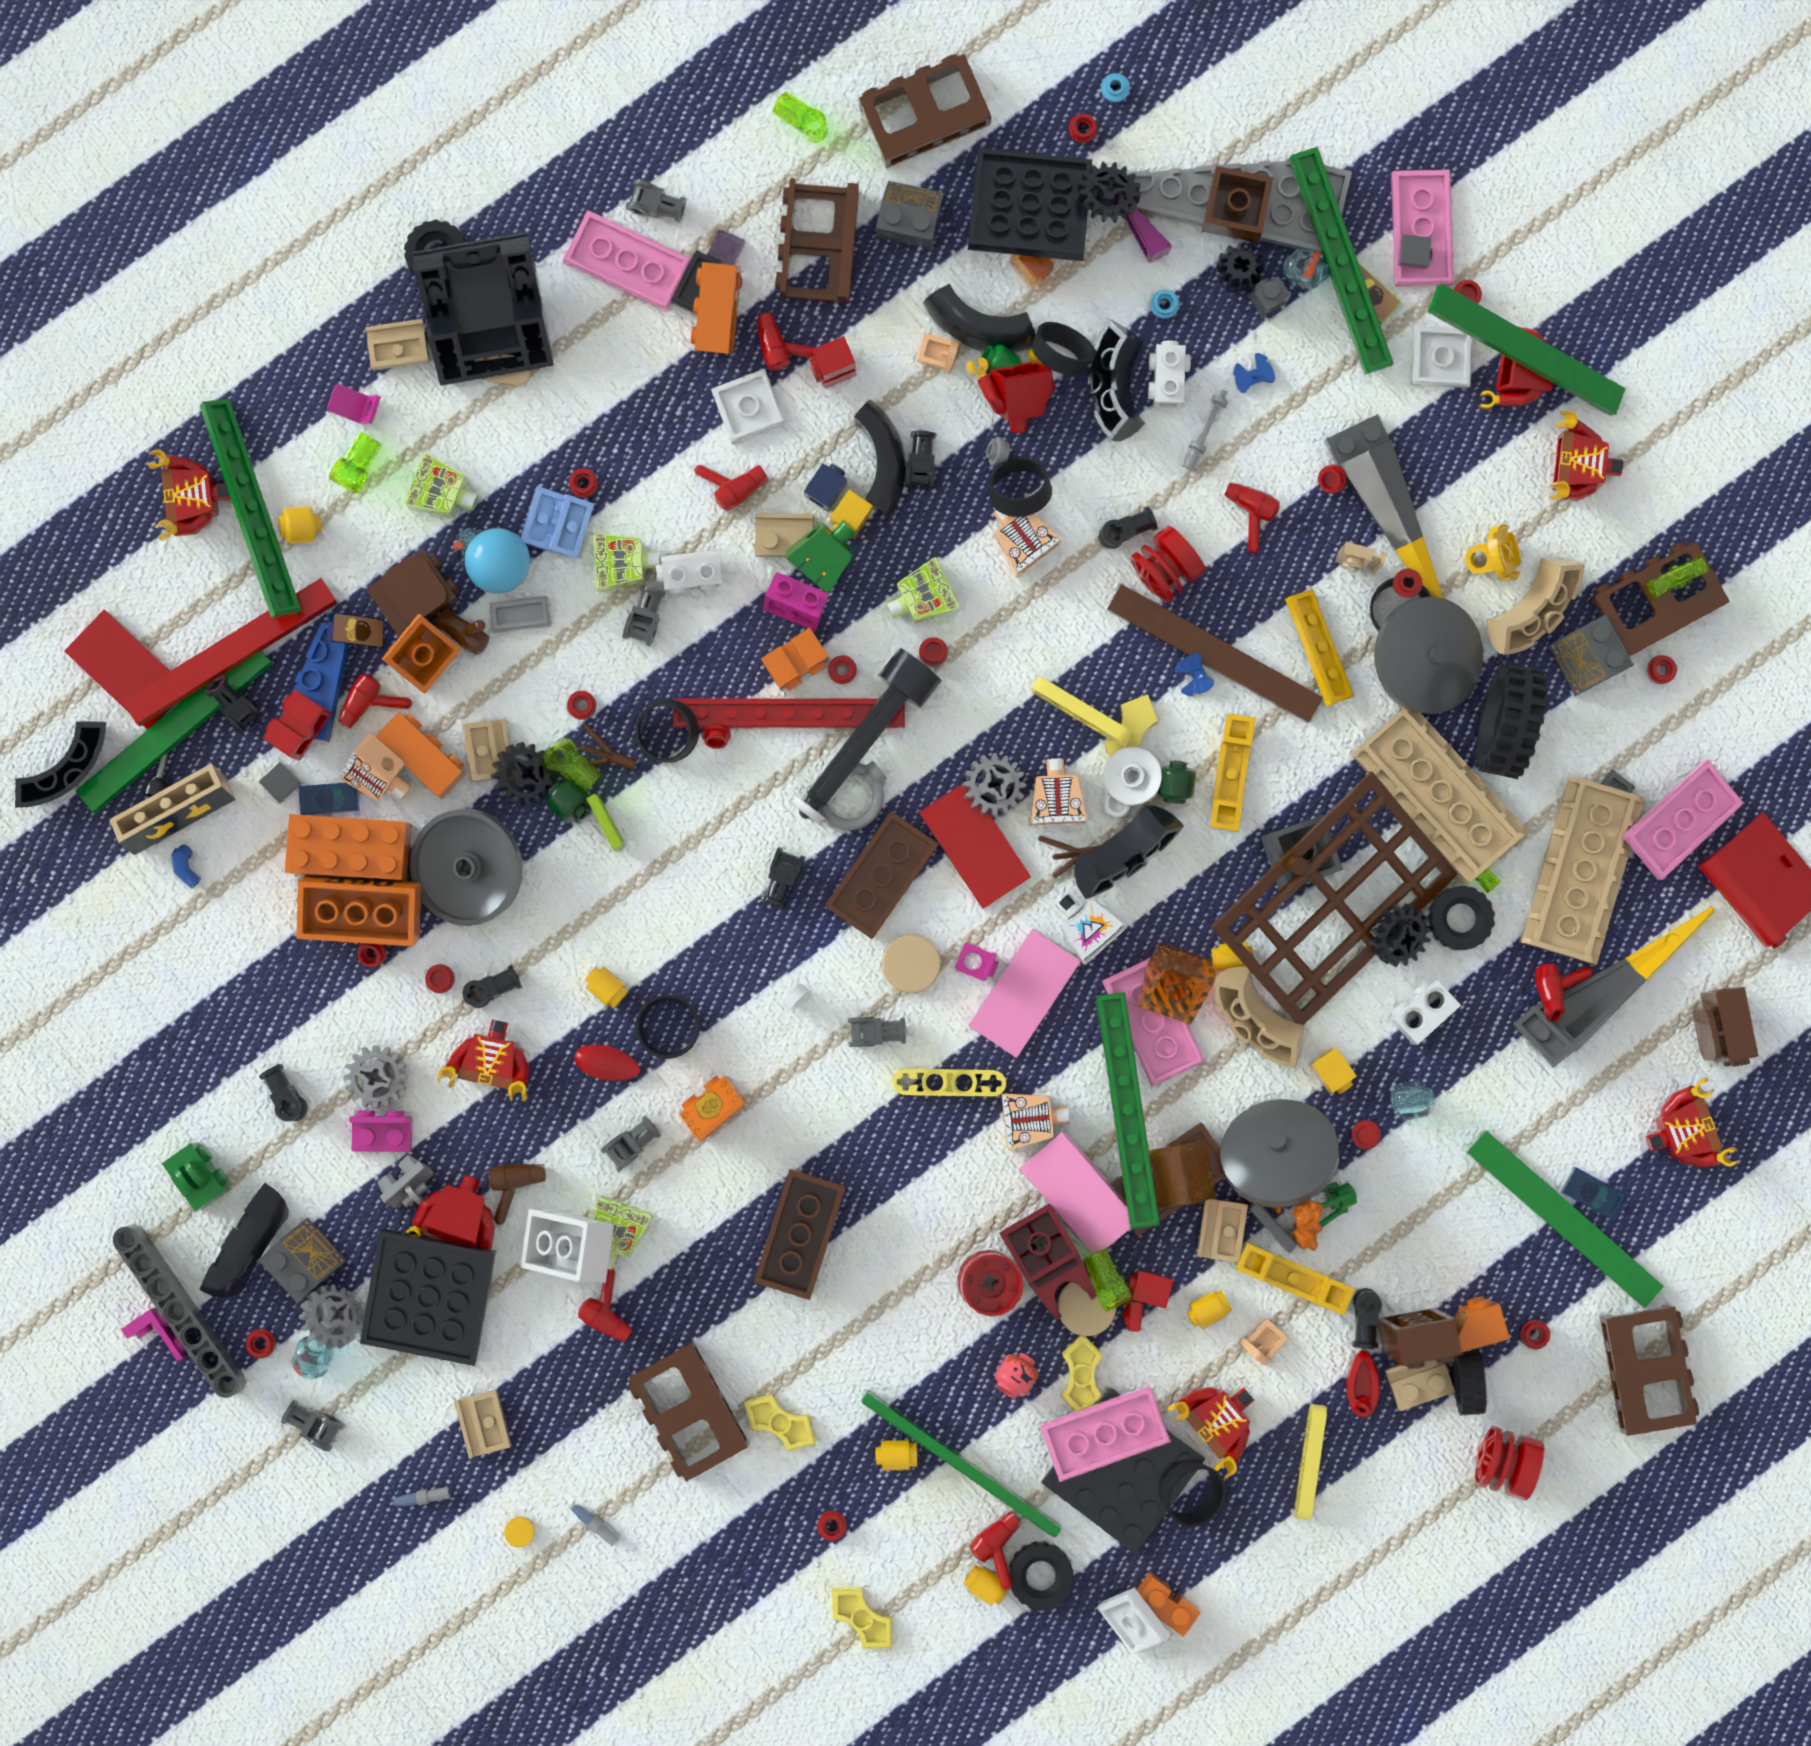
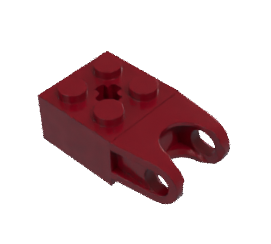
M1050 1203L999 1232L1027 1283L1056 1320L1062 1317L1056 1302V1292L1062 1284L1074 1282L1088 1293L1091 1300L1097 1297L1082 1258ZM1038 1237L1042 1241L1046 1239L1048 1241V1244L1045 1245L1047 1249L1043 1252L1040 1250L1034 1251L1032 1248L1035 1245L1034 1240Z

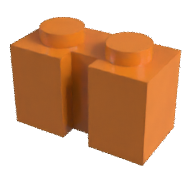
M809 627L785 645L776 648L762 657L761 661L780 691L785 688L791 691L802 683L801 678L811 673L814 676L827 667L825 663L829 661V656Z
M1151 1571L1137 1589L1157 1618L1183 1637L1201 1614L1198 1606L1178 1592L1175 1598L1170 1595L1172 1593L1170 1586Z

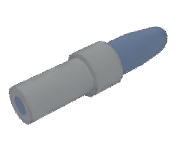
M449 1487L419 1490L416 1493L395 1498L394 1506H412L417 1504L420 1506L434 1501L450 1499L451 1491Z
M581 1505L571 1507L572 1512L587 1525L590 1531L599 1535L612 1547L616 1544L620 1537L605 1526L601 1519L592 1515Z

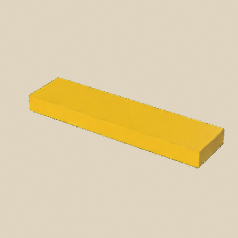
M1311 589L1286 598L1285 601L1326 707L1355 697L1314 590Z

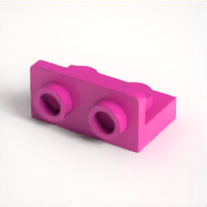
M777 572L765 594L763 610L807 629L810 627L812 631L816 632L829 594Z
M358 1110L357 1116L349 1117V1123H352L351 1151L412 1152V1116H404V1111H387L386 1116H375L374 1110Z

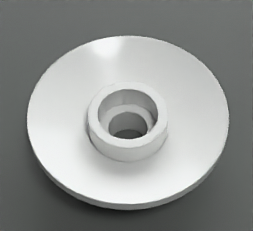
M1126 747L1118 750L1109 758L1104 768L1103 777L1105 787L1114 799L1124 804L1138 805L1150 800L1157 793L1161 784L1162 773L1158 760L1149 751L1140 747ZM1131 771H1137L1139 774V778L1135 782H1131L1128 779Z

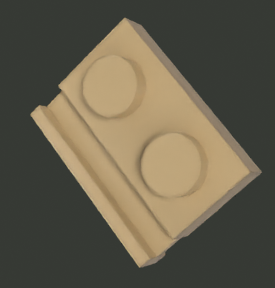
M423 319L365 327L371 369L374 371L430 362Z
M756 513L755 557H786V550L813 529L814 515Z
M1346 542L1339 549L1335 562L1342 564L1341 568L1347 571L1358 572V569L1363 570L1365 567L1372 568L1371 573H1376L1385 564L1387 553L1383 552L1381 555L1374 554L1375 549Z
M505 719L463 724L462 731L471 783L494 780V778H491V774L496 773L497 769L492 766V763L501 761L497 754L501 751L506 752L505 747L509 746Z
M1205 1198L1196 1256L1238 1263L1241 1257L1248 1205Z
M1436 1360L1426 1361L1425 1367L1417 1369H1407V1366L1400 1364L1384 1369L1399 1411L1455 1392L1446 1364H1437Z
M497 1389L454 1401L469 1458L512 1446Z

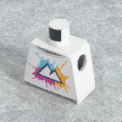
M1068 893L1056 904L1068 917L1059 927L1083 965H1086L1127 928L1125 924L1092 898H1089L1080 905Z

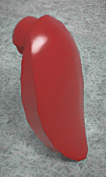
M583 1046L576 1051L574 1056L578 1068L584 1073L601 1080L617 1081L631 1079L640 1072V1067L634 1059L611 1046Z
M1365 1349L1359 1350L1355 1354L1346 1379V1394L1349 1405L1354 1414L1364 1418L1374 1412L1379 1401L1381 1389L1380 1375L1376 1362L1370 1352Z

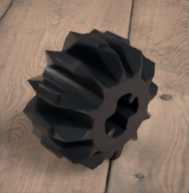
M1241 242L1238 244L1237 251L1229 245L1226 249L1227 254L1220 253L1218 259L1221 263L1216 265L1215 271L1222 273L1218 277L1219 282L1228 281L1226 285L1228 291L1233 285L1236 286L1238 294L1242 293L1243 285L1251 291L1254 288L1253 282H1261L1262 277L1259 273L1264 272L1265 265L1259 263L1263 258L1262 254L1252 255L1255 249L1254 246H1250L1248 251H1245L1244 245ZM1236 264H1238L1239 267H1246L1244 273L1241 269H1234Z

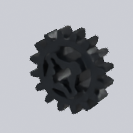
M1101 162L1100 169L1091 165L1089 173L1084 171L1077 189L1079 191L1078 201L1084 202L1083 211L1092 210L1091 218L1100 215L1101 222H1105L1107 217H1111L1113 223H1117L1119 215L1123 219H1127L1129 212H1135L1141 193H1139L1141 185L1137 182L1134 183L1135 173L1126 174L1128 167L1124 166L1120 170L1117 169V162H1113L1111 167H1107L1105 162Z
M524 742L516 744V747L513 744L505 747L506 752L501 751L497 754L501 761L492 763L497 772L491 774V778L498 780V783L493 786L494 789L501 788L503 792L500 797L503 799L510 796V804L512 805L517 804L519 801L521 806L529 805L530 802L532 804L539 802L540 797H544L548 793L545 787H550L554 784L548 779V776L555 774L554 770H548L547 765L552 762L551 759L544 760L542 758L545 753L544 750L535 752V744H530L526 747ZM521 755L528 758L522 761L520 758H515V756ZM523 787L526 791L530 790L531 792L522 793L518 789Z
M1404 903L1402 908L1395 904L1393 912L1385 909L1384 919H1376V922L1379 924L1378 928L1371 929V932L1376 935V937L1370 940V943L1375 946L1372 952L1386 964L1390 963L1392 966L1397 967L1400 962L1402 965L1408 966V959L1418 960L1416 953L1418 951L1424 953L1426 950L1423 944L1431 940L1426 936V933L1432 931V928L1427 925L1429 918L1423 915L1421 910L1415 906L1411 907L1407 903ZM1408 919H1411L1413 923H1409ZM1391 947L1394 951H1389L1388 948Z

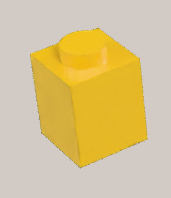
M848 490L829 518L830 523L833 525L831 529L834 530L842 520H845L856 531L851 536L854 539L873 512V505L851 490Z
M1332 1047L1309 1063L1329 1093H1334L1335 1091L1338 1094L1343 1093L1353 1086L1351 1080L1357 1077L1337 1047Z

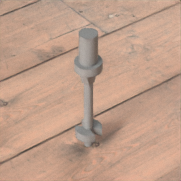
M1221 390L1220 395L1212 396L1211 400L1215 405L1197 441H1191L1189 445L1190 452L1183 464L1184 468L1193 471L1200 455L1205 453L1207 448L1204 446V442L1220 407H1227L1228 402L1224 398L1227 391Z

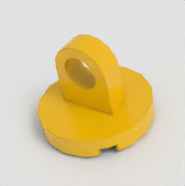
M1498 524L1492 526L1489 529L1488 542L1475 545L1466 552L1465 564L1471 572L1483 574L1495 571L1502 582L1517 580L1520 571H1516V566H1520L1521 555L1515 535L1512 532H1507L1508 525ZM1477 551H1481L1486 555L1487 562L1485 566L1476 564L1474 556Z

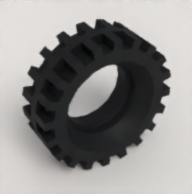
M1508 662L1501 663L1500 668L1496 669L1494 680L1491 679L1489 683V691L1485 693L1484 706L1480 710V722L1476 729L1478 734L1474 743V748H1476L1474 760H1477L1475 767L1478 768V771L1519 779V776L1522 777L1524 775V768L1528 769L1530 757L1534 756L1536 742L1539 741L1541 736L1539 732L1541 724H1544L1545 717H1543L1544 709L1547 707L1545 696L1548 692V686H1545L1547 676H1544V671Z

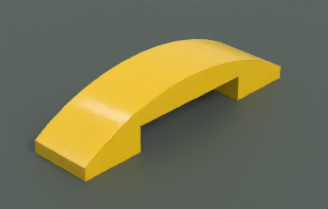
M1226 714L1214 783L1209 828L1239 832L1243 807L1242 799L1256 717Z
M1246 1243L1235 1269L1343 1316L1355 1291V1288L1249 1243Z

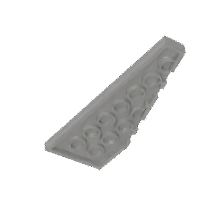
M1289 159L1277 162H1270V160L1259 161V163L1253 164L1233 163L1196 166L1192 169L1172 168L1168 171L1150 172V170L1126 172L1127 175L1135 173L1134 183L1137 182L1141 185L1139 189L1141 196L1136 206L1140 212L1198 226H1203L1216 166L1274 177L1260 240L1311 253L1317 251L1322 255ZM1324 165L1342 215L1352 171Z

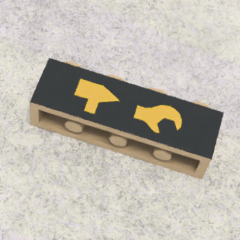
M211 763L109 820L118 842L133 855H136L236 799L226 776Z

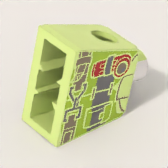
M423 453L404 504L408 509L454 518L459 506L473 511L477 505L479 495L465 490L468 479L463 474L431 455Z
M599 533L593 534L596 588L599 593L642 584L645 582L644 569H654L656 565L661 564L660 551L643 552V542L640 538Z
M936 557L898 582L897 588L901 597L886 603L893 619L909 612L914 624L959 611L957 600Z
M600 1196L597 1200L594 1219L614 1224L608 1269L612 1270L617 1255L627 1258L631 1256L654 1214Z

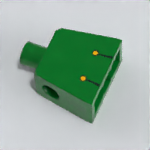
M842 520L833 531L824 523H820L786 550V559L822 590L829 593L853 556V550L846 542L856 531L845 520Z

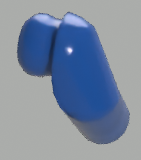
M180 845L171 854L173 872L189 888L193 889L201 881V878L189 868L188 859L193 854L191 848L187 845Z

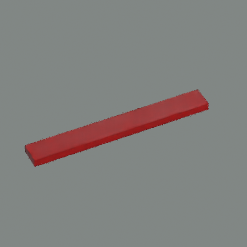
M319 578L296 593L301 608L298 614L271 618L268 610L123 700L135 723L139 727L208 685L215 678L229 672L338 604L323 579Z
M879 698L673 700L682 702L692 710L697 718L699 728H705L713 723H720L727 728H857ZM905 704L886 728H905ZM673 709V728H688L684 717L677 710Z

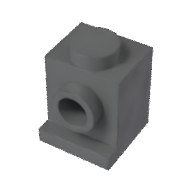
M1279 276L1273 280L1265 278L1254 287L1255 290L1247 294V297L1262 319L1287 304L1291 296Z

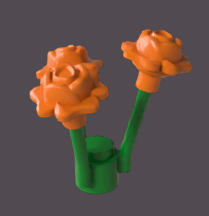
M1337 1182L1331 1183L1320 1192H1329L1326 1194L1327 1201L1320 1203L1309 1199L1295 1206L1293 1209V1215L1296 1220L1294 1224L1295 1230L1291 1234L1299 1248H1310L1315 1251L1318 1247L1316 1235L1323 1231L1322 1228L1339 1215L1347 1213L1348 1207L1357 1203V1195L1351 1184L1344 1183L1338 1185ZM1271 1207L1277 1214L1281 1213L1282 1207ZM1330 1207L1332 1210H1335L1319 1222L1324 1209Z

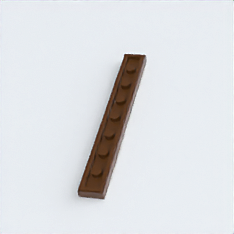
M1123 584L1120 585L1107 608V611L1187 656L1193 653H1200L1202 656L1201 664L1306 723L1310 722L1323 699L1322 696Z

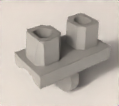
M407 1155L398 1165L405 1173L399 1180L389 1173L378 1181V1185L383 1193L379 1197L385 1204L389 1203L395 1209L401 1204L407 1208L414 1201L420 1205L425 1200L422 1194L429 1188L425 1182L435 1174L429 1166Z

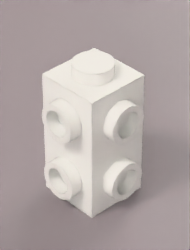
M1163 341L1161 345H1156L1154 353L1149 354V371H1154V381L1148 383V399H1153V408L1182 409L1184 400H1189L1190 383H1185V372H1190L1191 357L1190 354H1185L1186 345H1179L1177 341Z
M718 550L660 556L661 564L656 565L657 582H663L664 590L670 589V593H683L688 591L687 587L699 586V590H711L716 588V584H722Z

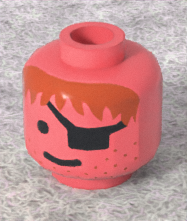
M1020 1353L1019 1356L1007 1355L995 1372L996 1387L1013 1399H1016L1017 1396H1026L1038 1378V1372L1033 1367L1035 1361L1024 1353Z

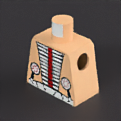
M997 510L993 513L1002 525L994 534L995 540L1016 577L1060 545V537L1035 514L1012 517L1004 515Z
M370 732L354 750L338 777L374 800H380L387 790L402 800L411 788L410 784L398 776L405 765L404 762Z
M1047 759V776L1035 778L1030 825L1085 823L1087 815L1078 776L1065 775L1064 759Z
M1001 1094L1008 1150L1054 1138L1053 1125L1070 1123L1068 1106L1051 1108L1049 1096Z

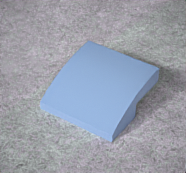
M537 486L520 538L527 545L578 559L594 503Z

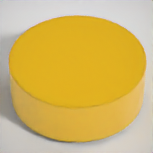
M524 1516L512 1518L504 1530L506 1541L514 1547L528 1545L535 1534V1527L532 1521Z

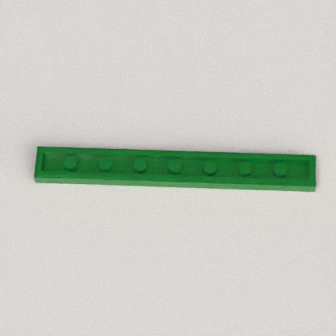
M1318 146L1293 154L1289 157L1363 372L1367 375L1391 367L1394 363Z
M1444 284L1437 286L1427 311L1428 313L1610 416L1617 414L1626 388Z
M230 399L203 401L200 409L271 618L298 614L301 608Z
M260 651L224 675L228 678L229 685L235 691L238 689L242 691L271 667L273 663L263 651ZM208 685L182 700L76 790V793L93 813L97 814L154 766L164 755L168 754L220 710V704L216 699L209 697L205 693Z
M1125 992L1096 996V1004L1130 1229L1159 1226L1160 1221Z
M1485 1130L1466 1151L1470 1157L1641 1307L1646 1308L1664 1287L1488 1131Z
M869 1390L865 1392L861 1400L862 1404L1053 1538L1057 1537L1062 1529L1058 1522Z

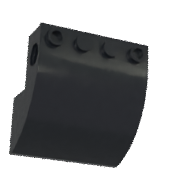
M528 232L413 252L414 272L427 318V337L440 386L554 366L547 319ZM503 354L513 355L512 357H504V358H497V359H489V360H487V357H492V356H497V355H498V357H501ZM480 358H483V359H484V360H481V361H474L475 359H480Z

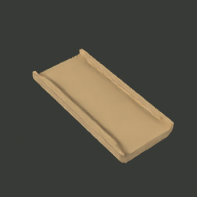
M1403 708L1351 754L1367 773L1372 771L1467 884L1471 883L1529 832L1421 713Z
M1567 777L1519 943L1590 963L1594 966L1597 965L1631 847L1622 835L1640 819L1645 798L1583 778Z

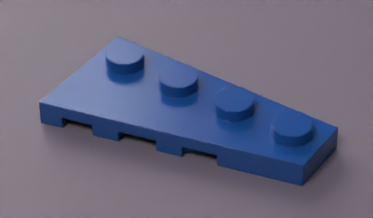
M321 623L306 655L307 661L302 671L298 672L294 681L296 684L292 693L294 690L305 693L332 712L315 738L316 740L330 742L350 643L333 640L334 624Z

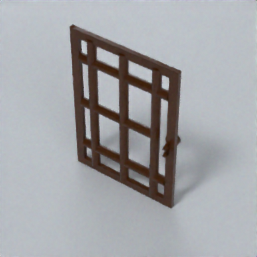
M1370 771L1230 907L1211 928L1294 1022L1304 1025L1376 955L1372 952L1375 946L1370 943V940L1374 938L1370 930L1378 924L1376 922L1377 918L1383 919L1385 917V909L1390 912L1395 904H1398L1412 891L1416 898L1409 905L1422 910L1458 873L1378 777ZM1372 790L1376 797L1363 810L1359 811L1355 804ZM1383 806L1388 809L1402 826L1387 843L1368 822ZM1345 814L1348 815L1351 821L1309 862L1302 858ZM1360 830L1377 852L1346 883L1335 891L1319 873L1318 869ZM1409 837L1414 840L1428 857L1413 873L1408 870L1394 853ZM1386 860L1402 879L1403 883L1361 922L1344 900ZM1436 867L1440 874L1424 889L1420 882ZM1290 870L1296 874L1258 910L1254 903L1284 873ZM1310 879L1327 901L1285 940L1267 918L1306 880ZM1336 909L1354 931L1312 971L1294 949ZM1245 912L1250 919L1233 934L1229 927ZM1257 928L1277 948L1261 965L1242 944ZM1362 939L1367 946L1325 986L1320 979ZM1284 958L1303 978L1288 995L1269 975ZM1312 988L1316 995L1300 1010L1296 1003Z

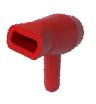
M764 313L758 316L756 323L762 356L769 370L775 371L787 367L790 364L789 354L813 359L812 349L816 347L785 342L772 313Z
M759 464L747 473L732 480L703 465H697L694 469L697 476L720 487L714 492L715 500L727 512L742 504L758 488L769 481Z
M1230 482L1224 495L1249 513L1248 551L1253 554L1257 553L1260 541V519L1268 522L1273 520L1278 514L1280 501L1266 492Z
M361 674L353 683V686H351L343 709H341L338 722L351 729L370 706L409 709L412 706V701L406 697L378 695L381 688L380 682L371 675Z
M1545 964L1536 968L1535 984L1548 1021H1559L1565 1013L1563 990L1590 978L1593 972L1589 967H1584L1564 977H1561L1558 967L1554 964Z
M608 1269L606 1283H602L600 1301L592 1297L586 1299L578 1310V1318L591 1328L624 1343L632 1329L610 1309L615 1270Z
M1011 1511L981 1531L969 1544L973 1556L979 1561L985 1563L993 1557L1000 1586L1004 1590H1009L1012 1587V1581L1002 1548L1022 1525Z

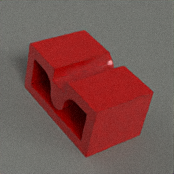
M844 336L812 349L813 359L809 360L810 368L816 382L822 381L825 389L857 376L856 362Z
M294 690L293 693L284 699L282 703L284 712L280 718L275 717L268 723L263 739L290 758L301 761L332 712L307 694Z

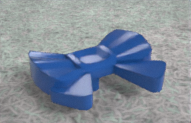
M1255 353L1256 369L1247 371L1239 363H1236L1233 375L1235 376L1236 387L1241 393H1246L1251 385L1260 382L1274 383L1275 373L1269 362H1266L1267 356Z
M1193 653L1183 660H1179L1174 669L1176 673H1190L1193 680L1181 689V693L1188 696H1193L1194 692L1196 694L1205 693L1215 683L1213 679L1206 675L1201 665L1202 656L1200 653Z

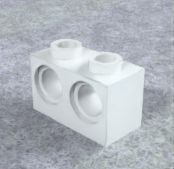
M1425 979L1413 990L1416 995L1409 1001L1403 999L1392 1009L1395 1014L1390 1020L1413 1045H1418L1461 1006L1437 979L1430 982ZM1431 992H1436L1440 996V1004L1435 1009L1431 1008L1427 1003V997ZM1411 1011L1415 1012L1419 1017V1023L1415 1028H1410L1406 1024V1016Z

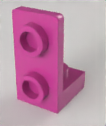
M156 1307L148 1310L121 1329L127 1339L134 1336L140 1339L154 1330L153 1324L177 1361L189 1356Z

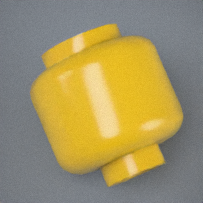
M310 506L287 507L283 510L282 515H278L280 538H285L288 544L314 542L316 532H322L320 514L314 515L313 509Z

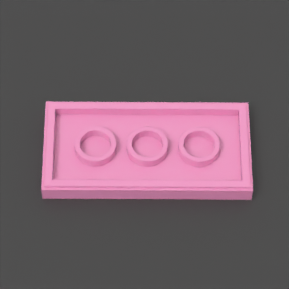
M1450 170L1392 171L1394 287L1452 285L1454 282ZM1403 234L1431 238L1429 266L1427 269L1398 265Z
M587 210L563 259L564 264L666 312L691 261V258Z
M1703 760L1622 837L1658 880H1663L1744 803L1711 762Z
M1032 929L968 1026L1017 1058L1081 961Z
M1155 956L1102 981L1107 994L1125 992L1133 1048L1151 1086L1205 1062L1184 1019L1138 1004L1146 966L1161 970Z
M1064 1130L1019 1168L1095 1257L1130 1229L1126 1201Z
M1150 1385L1039 1425L1059 1482L1171 1442Z

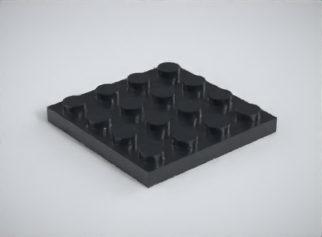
M978 148L968 250L1083 261L1088 210H1082L1084 202L1078 201L1079 191L1077 189L1084 171L1089 173L1093 159Z
M381 1228L376 1245L360 1344L475 1366L478 1359L497 1251Z
M1110 1387L1099 1403L1121 1394ZM1167 1430L1170 1443L1059 1482L1054 1465H1052L1041 1480V1483L1136 1554L1167 1512L1161 1500V1488L1166 1476L1181 1463L1187 1461L1203 1463L1205 1458ZM1197 1470L1186 1474L1178 1481L1171 1494L1170 1506H1172Z

